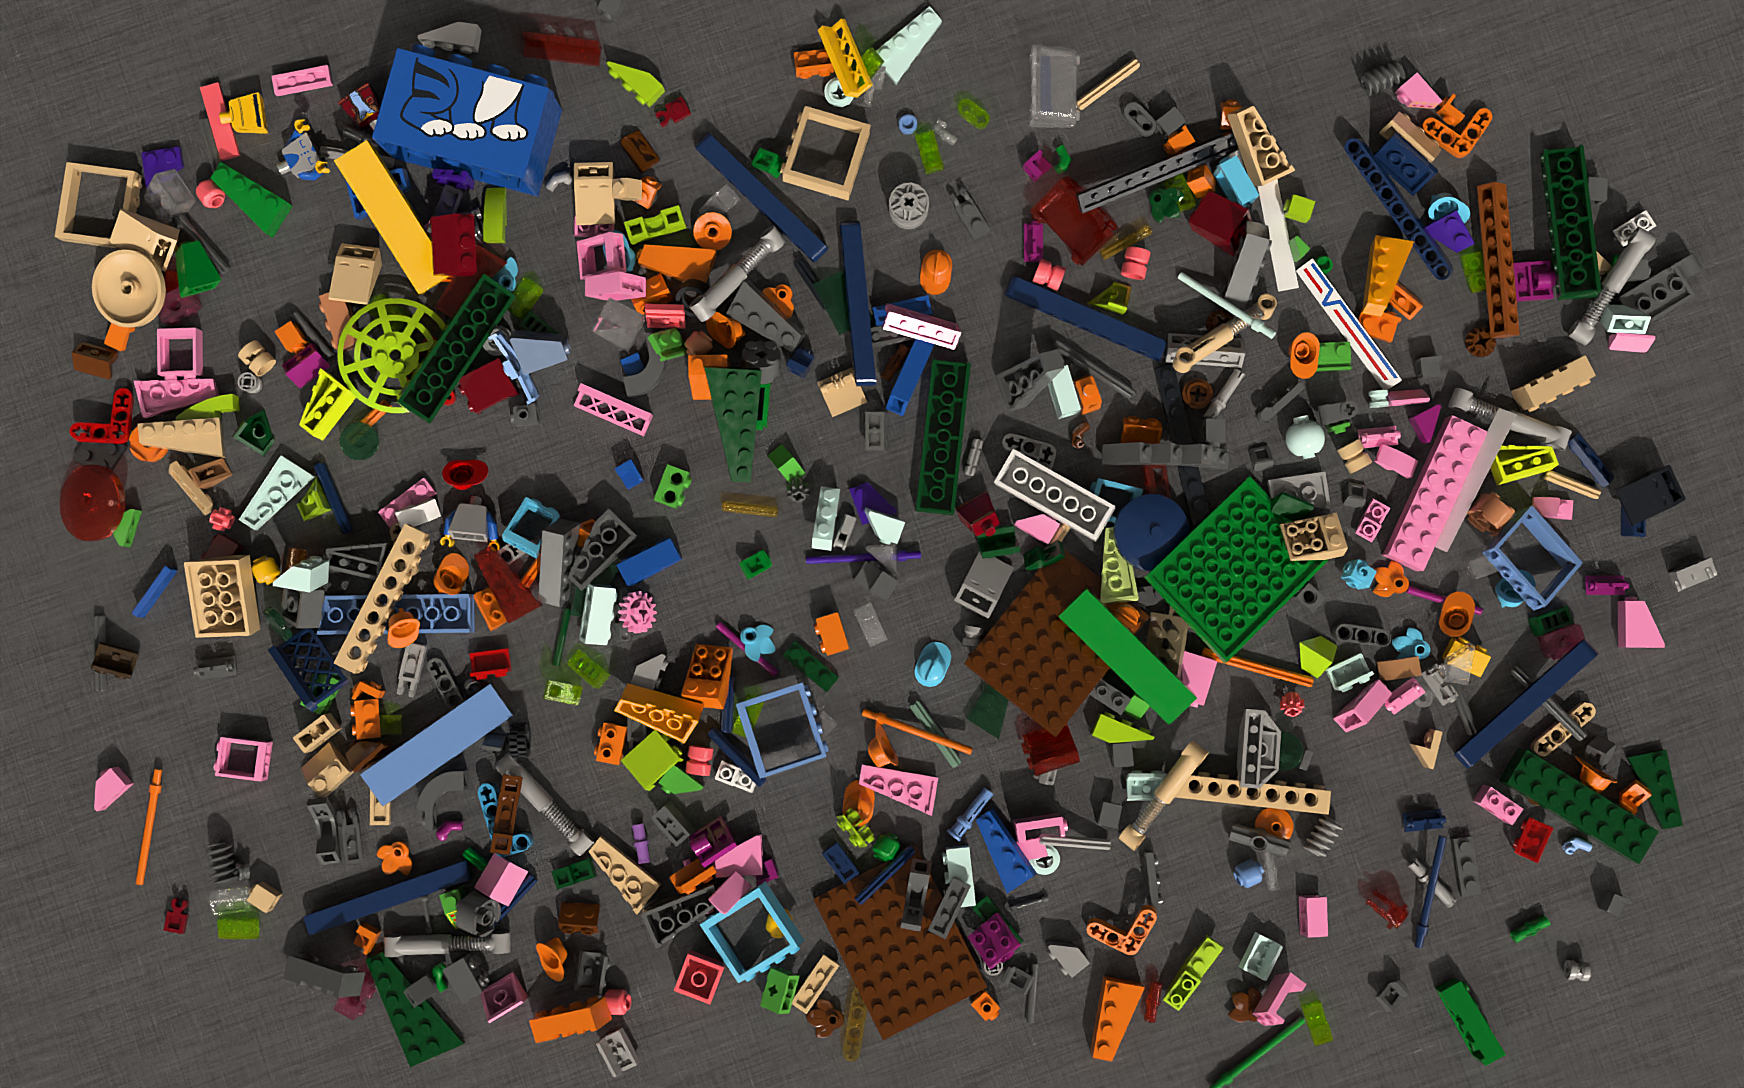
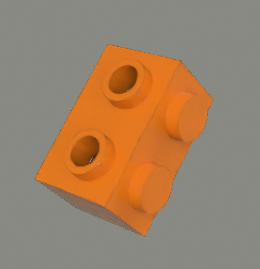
M838 612L816 619L817 623L813 625L816 634H820L822 641L819 642L822 653L826 652L827 656L850 649Z
M604 722L603 726L600 725L598 737L601 738L599 745L596 744L594 756H597L596 761L620 765L627 738V726Z

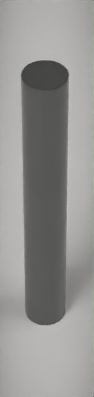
M294 312L291 315L325 356L328 359L332 358L334 353L299 312Z
M1031 963L1030 974L1035 976L1029 989L1026 1021L1028 1023H1034L1038 963Z

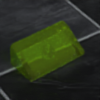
M524 277L513 292L516 297L507 310L522 320L541 296L544 289L532 280Z
M380 294L374 298L373 302L389 298L384 294ZM397 304L385 305L387 315L412 317L411 314ZM377 307L368 311L375 318H380ZM389 321L394 332H401L407 322Z

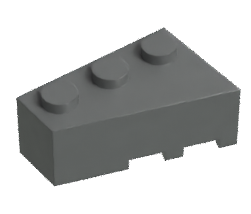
M393 541L330 547L326 549L324 560L329 561V569L376 580L392 549Z

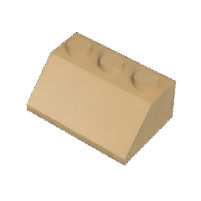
M1400 111L1379 132L1387 141L1397 132L1430 163L1442 150L1435 140L1428 138L1421 127L1415 126L1409 116Z

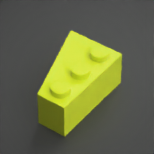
M1508 445L1501 446L1490 469L1496 485H1501L1552 470L1559 463L1552 446L1524 447Z

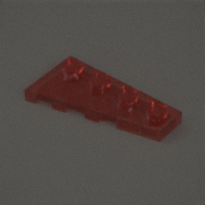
M475 243L477 272L473 276H453L435 308L451 317L480 274L484 273L492 279L508 262Z
M489 546L474 555L508 624L543 606L539 600L535 599L530 589L523 585L518 575L512 572L507 562L493 546Z

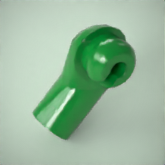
M1064 145L1056 148L1060 157L1058 164L1055 165V171L1058 174L1066 172L1071 162V158Z
M444 963L434 965L431 975L440 993L448 988L442 978L443 969L446 967Z

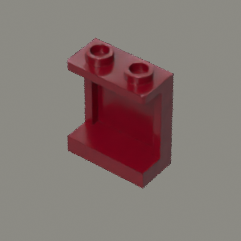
M500 358L462 376L459 380L458 388L463 396L466 394L469 400L466 403L471 412L480 415L481 411L509 397L514 398L520 395L511 377L505 374L503 361Z

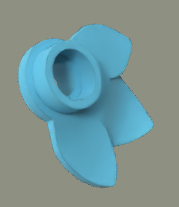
M510 257L504 264L498 260L491 259L489 265L490 275L487 276L512 292L516 287L515 277L518 273L516 261ZM509 280V286L505 287V281Z
M759 625L756 628L746 627L742 630L740 639L745 644V653L751 660L757 662L760 658V653L770 654L775 652V646L769 638L774 631L771 627ZM751 634L753 639L748 640L746 635Z
M1408 627L1406 636H1399L1392 640L1393 646L1400 652L1396 659L1419 656V659H1425L1430 654L1429 644L1423 641L1421 632L1415 628ZM1419 646L1424 647L1423 653L1417 652Z

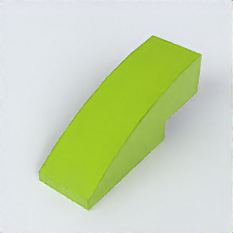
M506 187L486 188L483 240L486 243H506Z
M227 394L206 399L183 411L176 417V421L206 418L221 419V413L240 411L239 396Z

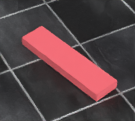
M217 82L200 87L220 160L224 161L241 156L232 123L222 124L220 121L219 113L228 111L220 83Z

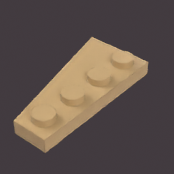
M602 835L588 851L600 868L610 877L613 885L617 886L623 894L622 896L626 902L630 903L636 915L662 884Z

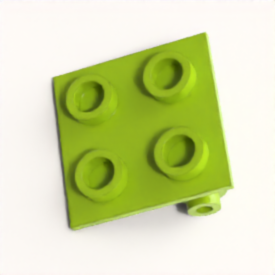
M849 808L845 812L847 816L844 814L836 816L839 820L837 821L838 826L843 831L846 830L849 833L850 837L848 838L855 847L857 845L859 848L866 847V841L870 843L875 839L873 837L874 833H872L869 827H866V823L857 830L855 829L863 819L852 825L861 818L856 810Z

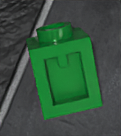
M759 148L751 165L754 168L769 173L774 178H778L782 164L785 161L777 154Z

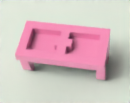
M1319 895L1298 896L1300 935L1308 938L1328 936L1327 897H1319Z

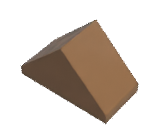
M223 458L188 470L197 488L207 490L232 475Z

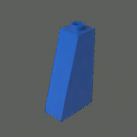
M915 339L890 394L886 406L887 410L904 416L934 344Z

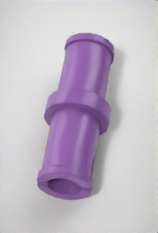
M644 823L632 825L635 839L633 845L637 850L638 864L651 862L647 845L649 840H646Z

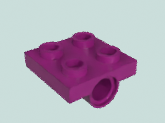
M1550 260L1513 263L1517 302L1551 300L1554 298L1553 287L1556 284V274L1551 270Z
M719 816L688 836L690 839L689 844L704 868L737 847L722 816Z
M999 913L994 914L968 936L990 969L994 968L998 963L1005 962L1011 958L1014 950L1021 946V943Z

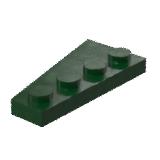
M1661 749L1627 756L1626 759L1631 764L1636 779L1652 791V795L1648 800L1660 828L1669 829L1683 826L1667 751Z

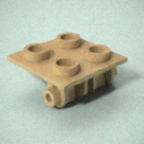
M853 368L817 382L832 417L867 403L861 386L856 387Z

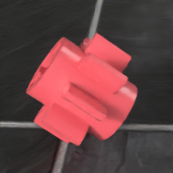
M222 507L219 510L215 509L211 513L209 520L210 523H213L212 528L223 532L225 528L230 529L235 520V517L230 515L232 510Z
M1290 692L1282 696L1280 710H1284V714L1293 717L1302 713V708H1305L1304 699H1300V695Z

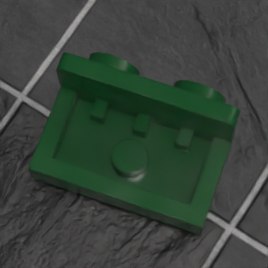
M1013 524L995 527L996 532L992 536H986L985 533L977 536V545L982 559L1012 555L1013 553L1020 552V545L1015 536Z

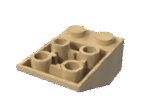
M613 162L574 163L576 225L615 224V199L612 198V179H615Z
M120 209L110 242L122 250H135L148 255L155 261L161 271L166 272L180 230Z
M341 243L336 255L329 300L368 304L382 267L380 248Z
M1337 513L1280 524L1290 561L1326 560L1344 556L1348 548Z

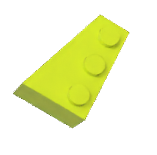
M320 368L316 386H313L310 402H307L299 425L312 436L324 440L355 400L356 396L341 381Z

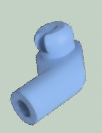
M1573 837L1563 844V850L1569 855L1573 854V851H1576L1578 848L1588 852L1592 849L1591 842L1579 837Z

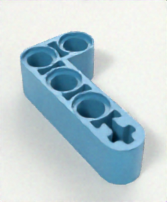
M487 782L478 788V797L492 840L495 815L490 812V806L495 805L497 807L500 791L495 783ZM491 789L492 793L485 794V790ZM495 799V801L487 803L488 800ZM529 832L514 834L510 855L530 848L534 842L533 836ZM520 837L527 839V846H522L519 843ZM496 853V854H497L498 856H500V857L509 856V855H506V854H498V853Z

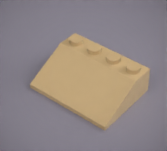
M233 555L184 562L196 638L249 636L260 630L250 555Z

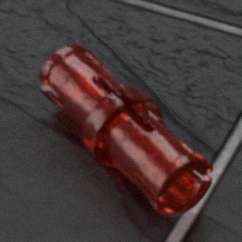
M1150 981L1149 995L1145 1000L1147 1006L1144 1021L1148 1020L1150 1023H1156L1158 1006H1161L1160 995L1163 984H1158L1157 981Z

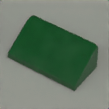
M1281 492L1271 500L1270 511L1289 520L1298 521L1307 519L1314 505Z

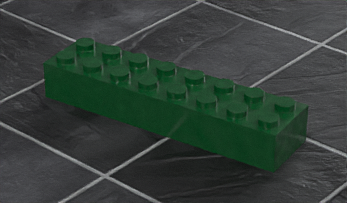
M480 274L394 402L426 423L431 424L516 295L486 274Z
M1517 749L1499 779L1501 783L1621 857L1636 864L1641 863L1659 832L1526 749Z

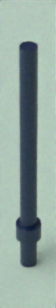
M1442 835L1438 837L1420 923H1417L1416 927L1417 936L1414 946L1417 948L1423 947L1425 935L1428 934L1429 926L1427 924L1447 837Z

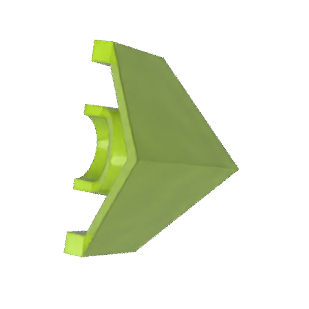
M1113 282L1110 287L1087 304L1123 315L1128 307L1132 287Z
M316 476L302 501L297 504L304 522L332 510L318 476Z
M1322 636L1299 642L1301 669L1317 679L1333 663L1337 645Z

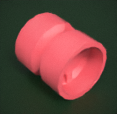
M1127 247L1125 252V260L1127 262L1123 263L1120 274L1127 278L1144 280L1147 271L1144 265L1148 264L1151 252L1139 247Z
M1041 258L1032 282L1039 285L1047 283L1050 289L1058 291L1066 267L1060 265L1052 267L1050 261Z
M689 745L688 757L690 760L686 763L685 773L710 776L711 764L709 760L713 757L714 748Z

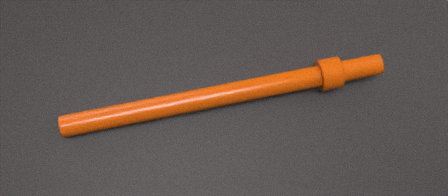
M865 708L863 710L862 716L876 720V723L881 725L887 724L969 755L972 753L973 747L887 717L885 713H876Z
M154 769L152 784L149 785L148 792H150L135 882L137 885L144 884L158 794L161 793L162 785H160L162 769Z

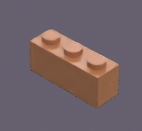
M328 292L319 296L321 301L319 302V307L322 313H325L327 319L325 320V325L328 331H331L332 346L338 350L339 339L343 329L354 314L350 302L329 300ZM355 321L352 325V328L359 331L357 323ZM347 334L343 352L355 349L357 339Z

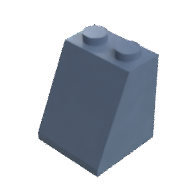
M515 330L512 331L510 336V342L524 375L568 360L569 353H571L570 343L567 338L564 339L562 334Z

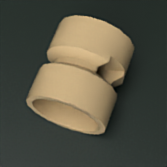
M257 340L245 345L238 354V357L246 365H249V369L257 377L266 374L276 363V360L270 353L265 352V348Z
M1360 438L1337 450L1343 460H1347L1345 466L1350 474L1372 463L1369 454L1362 452L1364 447Z

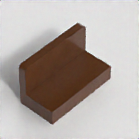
M81 341L72 351L74 370L108 380L112 378L111 365L117 360L118 351Z

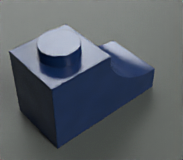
M804 347L802 350L797 348L786 365L787 370L805 379L815 360V357L812 355L813 352Z

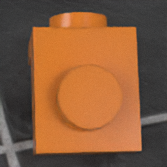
M1453 93L1449 98L1445 96L1442 99V102L1438 105L1441 108L1437 114L1443 118L1444 122L1455 127L1465 115L1450 104L1456 97Z
M1227 99L1226 102L1220 103L1222 108L1220 128L1232 130L1227 114L1242 106L1237 100Z
M645 176L640 179L642 180V200L632 201L649 209L657 190L661 188L662 184L657 182V179L654 177Z
M360 681L356 683L352 690V699L360 700L364 692L375 698H383L386 691L381 689L382 685L377 682Z
M1636 779L1619 793L1620 806L1635 815L1638 812L1637 807L1652 795V791Z

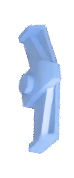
M501 330L493 333L488 338L489 340H494L507 359L502 363L505 374L510 376L512 380L518 378L528 398L526 401L527 405L534 402L539 397V394L530 375L523 374L511 343Z

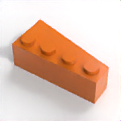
M1103 976L1090 1049L1092 1058L1106 1061L1113 1060L1145 988L1142 983Z
M593 996L586 999V1002L583 1003L580 1000L569 1004V1007L564 1008L563 1005L552 1008L550 1012L546 1010L535 1013L534 1018L529 1020L535 1042L539 1043L559 1038L560 1034L564 1038L576 1032L578 1035L588 1030H591V1032L597 1031L612 1020L606 997L598 998Z

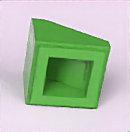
M1295 236L1288 242L1294 262L1300 260L1310 250V247L1299 236Z

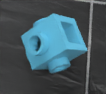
M1357 559L1348 561L1344 565L1341 578L1350 587L1357 588L1358 590L1370 587L1377 571L1368 566L1366 561Z

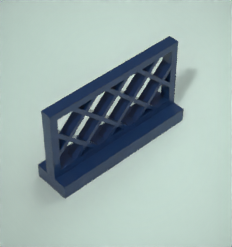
M304 628L280 646L276 647L273 645L268 649L303 704L311 712L319 708L317 704L349 682L339 666L334 664V659L313 628ZM310 632L312 635L310 643L302 642L303 637ZM291 645L296 646L294 654H286L284 651ZM301 646L309 647L306 656L298 655ZM313 647L321 648L319 657L311 656ZM297 659H305L303 668L295 667ZM310 660L318 661L316 669H308ZM323 661L330 662L329 671L320 670ZM306 673H315L312 682L304 681ZM319 674H328L325 683H317ZM332 675H339L342 680L336 684H330ZM315 687H324L323 693L315 697Z

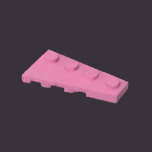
M214 379L134 381L143 418L193 406L206 399L219 396Z
M862 764L860 785L932 816L938 777Z

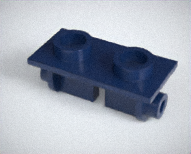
M1441 808L1402 813L1405 832L1443 828V823H1446V817L1442 815Z

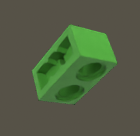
M667 464L654 501L678 509V506H682L685 500L684 490L689 488L692 481L690 473ZM675 474L682 475V481L678 484L673 482ZM673 491L676 497L673 501L668 502L666 494Z

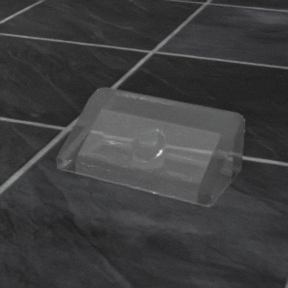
M250 887L213 891L208 900L213 915L252 911V904L246 901L250 896L248 894Z

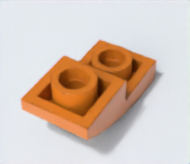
M111 323L104 344L119 351H124L129 334L135 331V327H121Z

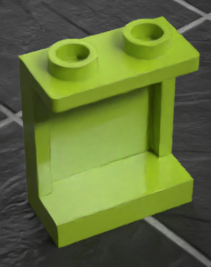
M657 730L650 733L621 760L641 786L648 791L652 790L655 787L654 783L677 762L684 760L681 756L682 751L676 745L672 746L669 742L670 737Z

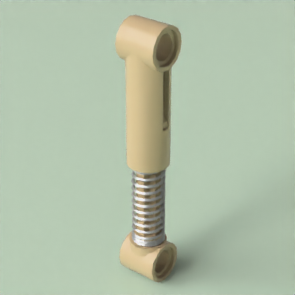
M1263 294L1251 308L1244 312L1255 319H1269L1276 308L1277 300L1273 295ZM1236 317L1226 324L1222 323L1187 347L1179 348L1173 360L1174 369L1180 373L1188 372L1194 364L1230 342L1234 335L1249 327V324Z
M1192 740L1154 791L1155 795L1150 804L1148 803V806H1146V809L1140 814L1136 822L1129 824L1125 828L1119 839L1135 851L1145 839L1147 828L1151 826V823L1159 815L1161 809L1165 807V804L1171 803L1209 752Z

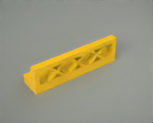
M841 18L832 27L821 26L818 32L845 96L859 97L873 84L847 22ZM840 27L843 29L842 39L837 34V30ZM846 43L850 46L849 55L844 51ZM853 59L857 63L856 71H853L851 67ZM860 76L863 77L865 82L861 87L858 84Z

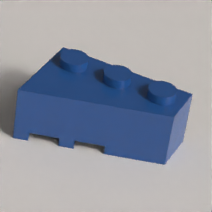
M664 537L656 542L657 545L651 548L649 546L639 551V554L631 555L617 564L627 586H634L683 559L671 538L667 539Z

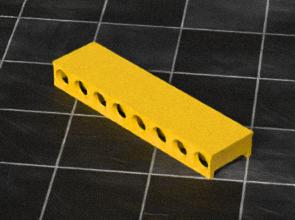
M366 140L334 160L418 294H424L430 288L450 277L433 276L431 236L373 144Z

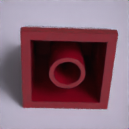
M1209 191L1200 200L1197 210L1190 215L1189 224L1192 231L1234 257L1238 251L1240 237H1245L1246 234L1245 221H1252V218L1247 208Z

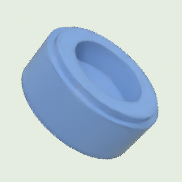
M911 114L903 115L899 119V130L906 135L914 133L917 129V119Z

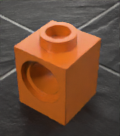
M292 321L275 330L285 349L291 353L300 352L309 343L298 325Z

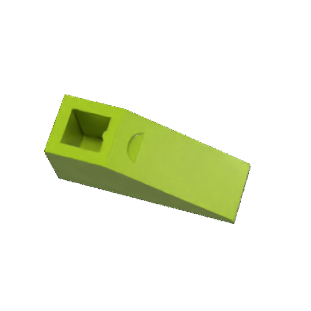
M610 61L606 63L609 68L608 73L614 79L619 78L623 82L621 85L628 92L633 91L636 94V100L641 105L646 104L650 108L665 92L663 85L648 72Z
M1105 712L1104 715L1098 714L1090 735L1109 743L1154 740V736L1150 735L1151 731L1142 727L1137 730L1132 727L1133 723L1124 719L1122 722L1114 720L1116 716Z

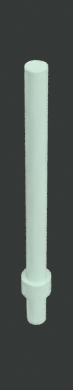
M1181 272L1178 279L1251 325V328L1256 332L1260 331L1271 339L1275 336L1276 332L1265 326L1264 322L1260 319L1251 317L1185 273Z

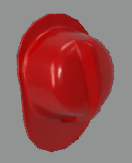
M456 460L444 466L442 477L445 482L454 488L466 490L472 485L482 482L487 477L489 471L486 463L481 460Z

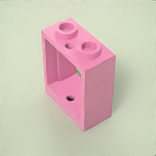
M607 232L577 241L580 279L585 280L587 276L613 272H627L623 234ZM605 244L607 269L596 272L594 247Z
M624 272L585 277V296L611 302L646 297V278Z
M197 328L157 329L158 375L165 377V380H177V377H184V379L188 380L196 379V376H203L202 330ZM169 339H193V370L170 371Z
M232 736L220 737L216 747L218 758L214 763L215 776L253 781L268 780L273 742ZM231 743L258 746L255 773L227 770Z

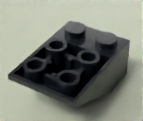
M1670 464L1652 469L1615 490L1631 526L1686 500Z

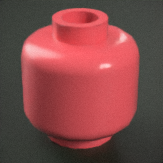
M212 179L201 181L196 188V195L205 207L217 208L223 204L225 192Z
M609 989L602 996L606 997L611 1015H624L631 1007V996L624 989Z

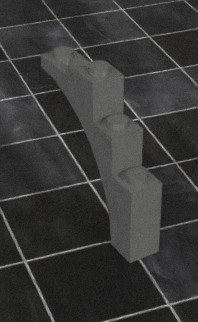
M1134 442L1103 444L1102 464L1176 465L1228 469L1229 462L1228 450L1213 448V446L1205 444L1179 445L1174 443L1148 444Z

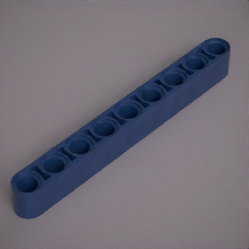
M707 132L694 146L712 166L812 262L816 263L828 250L827 246L711 134Z
M1359 137L1349 139L1345 143L1347 155L1407 239L1414 241V249L1431 273L1438 280H1445L1453 273L1451 262L1369 147ZM1353 141L1359 144L1357 152L1351 150V143ZM1363 157L1370 159L1368 167L1362 165ZM1375 172L1381 175L1379 183L1373 181L1372 176ZM1385 188L1392 190L1391 198L1384 196L1383 191ZM1397 203L1401 204L1404 208L1400 214L1394 209ZM1407 219L1414 221L1415 226L1413 229L1406 227L1405 222ZM1418 235H1423L1426 238L1425 244L1417 242L1416 238ZM1429 250L1436 252L1437 258L1435 260L1428 258L1427 253ZM1440 266H1445L1448 269L1447 275L1439 273Z
M860 221L840 222L856 387L876 385L861 226Z
M1012 276L1004 295L1010 299L1150 359L1160 361L1167 346V342L1161 338L1021 278Z
M1585 639L1578 642L1482 727L1478 733L1464 743L1453 755L1467 769L1472 767L1599 653Z
M467 860L313 912L303 916L308 934L312 935L472 879Z

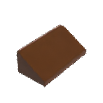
M639 130L623 137L620 144L641 173L646 172L660 162L659 157Z

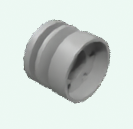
M912 182L903 183L891 192L889 216L893 223L903 229H914L926 220L929 197L920 185ZM906 201L909 203L912 201V207L910 205L905 206Z

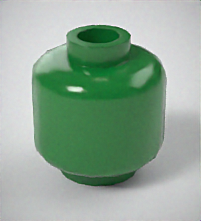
M890 832L887 835L880 834L872 847L874 856L885 863L894 860L901 848L900 843L897 841L898 837Z

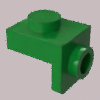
M762 549L753 556L741 561L739 566L749 580L772 567L770 556Z

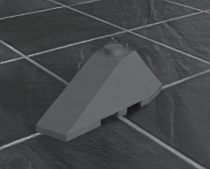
M608 508L594 523L568 578L582 591L638 538L637 535Z

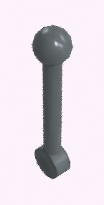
M424 895L420 899L423 901L427 927L425 933L431 934L433 928L430 926L428 895Z
M1043 895L1039 899L1012 905L1010 910L1013 911L1042 901L1048 902L1049 897Z

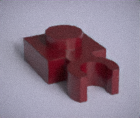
M681 96L665 105L667 111H659L655 114L657 119L665 117V120L660 123L661 127H665L671 119L674 123H677L690 116L691 112Z
M174 898L171 902L173 911H167L163 931L184 934L189 914L184 913V909L188 907L189 900H183L182 906H179V898Z

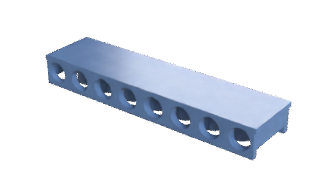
M474 594L403 595L400 601H396L393 607L395 609L393 615L398 613L399 608H402L404 612L407 611L413 614L415 619L420 621L419 633H475ZM368 595L325 596V601L322 605V620L320 621L317 635L349 634ZM382 595L380 598L383 605L388 601L386 595ZM373 612L371 616L374 622L379 618L377 612ZM387 619L384 625L386 626V629L383 634H388L389 619ZM365 629L363 634H370V632Z
M489 684L360 775L383 807L514 715L496 692L494 686Z

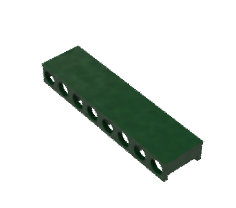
M1579 145L1578 147L1553 150L1543 149L1540 154L1553 270L1556 274L1557 301L1597 297L1601 292L1584 146Z
M932 360L915 512L954 515L971 363Z

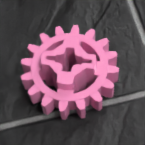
M641 591L628 593V596L623 597L624 603H619L622 610L618 611V613L622 614L619 621H624L623 628L628 627V632L641 633L647 632V628L653 627L651 622L656 621L653 615L657 614V612L653 611L656 604H651L652 597L647 598V593H641Z

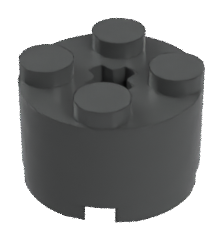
M749 341L742 352V368L761 369V384L771 383L775 377L778 378L780 376L781 352L774 341Z
M472 892L457 902L456 926L476 936L485 937L494 930L492 927L494 923L499 921L501 906L494 899L486 895Z

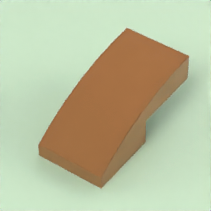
M1419 656L1400 659L1393 658L1376 662L1380 681L1422 675Z

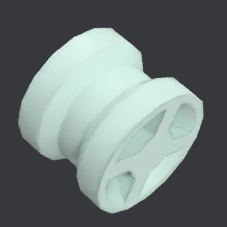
M1388 390L1368 392V396L1371 398L1369 407L1389 406L1386 398Z

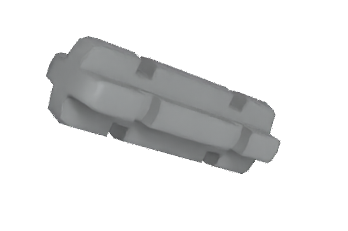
M973 439L972 448L967 459L968 465L965 466L964 470L966 475L973 476L975 473V466H977L981 452L979 450L983 445V441L980 439Z

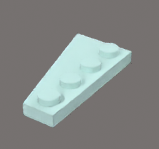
M929 6L872 54L875 61L896 85L916 56L919 55L921 49L938 29L942 20Z
M280 456L239 520L250 528L258 530L315 476L284 456Z

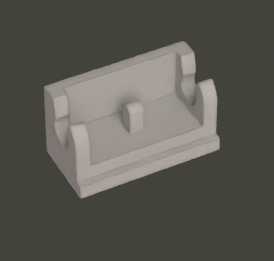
M1712 557L1702 558L1668 572L1675 591H1682L1717 576Z

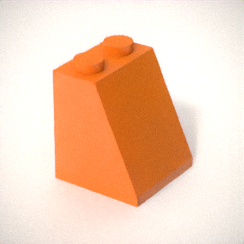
M688 355V375L693 400H712L703 366L731 367L728 355Z

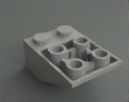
M979 551L953 601L985 618H989L1014 567L995 557L982 559Z

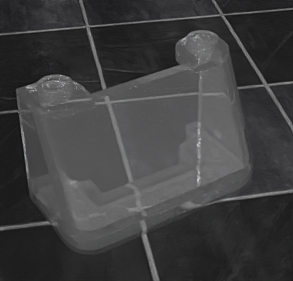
M1032 43L1029 52V62H1031V117H1029V127L1074 128L1076 121H1079L1080 111L1076 110L1077 65L1080 64V54H1077L1075 49Z

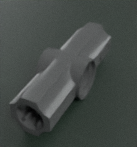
M1236 823L1232 824L1228 840L1251 846L1257 852L1268 851L1286 857L1290 845V839L1270 834L1263 828L1253 829ZM1262 838L1263 841H1256L1255 839Z

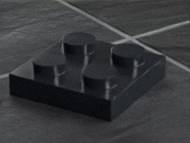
M101 429L95 431V437L97 438L105 434ZM83 442L73 459L103 478L108 479L128 446L123 443Z

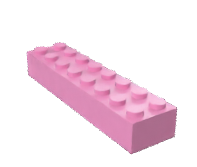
M1453 415L1445 418L1382 554L1383 556L1412 570L1424 571L1488 431Z

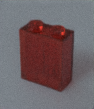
M1067 723L1056 737L1044 728L1022 735L1024 743H1021L1024 755L1028 754L1029 758L1026 761L1029 770H1034L1035 776L1080 762L1078 750Z

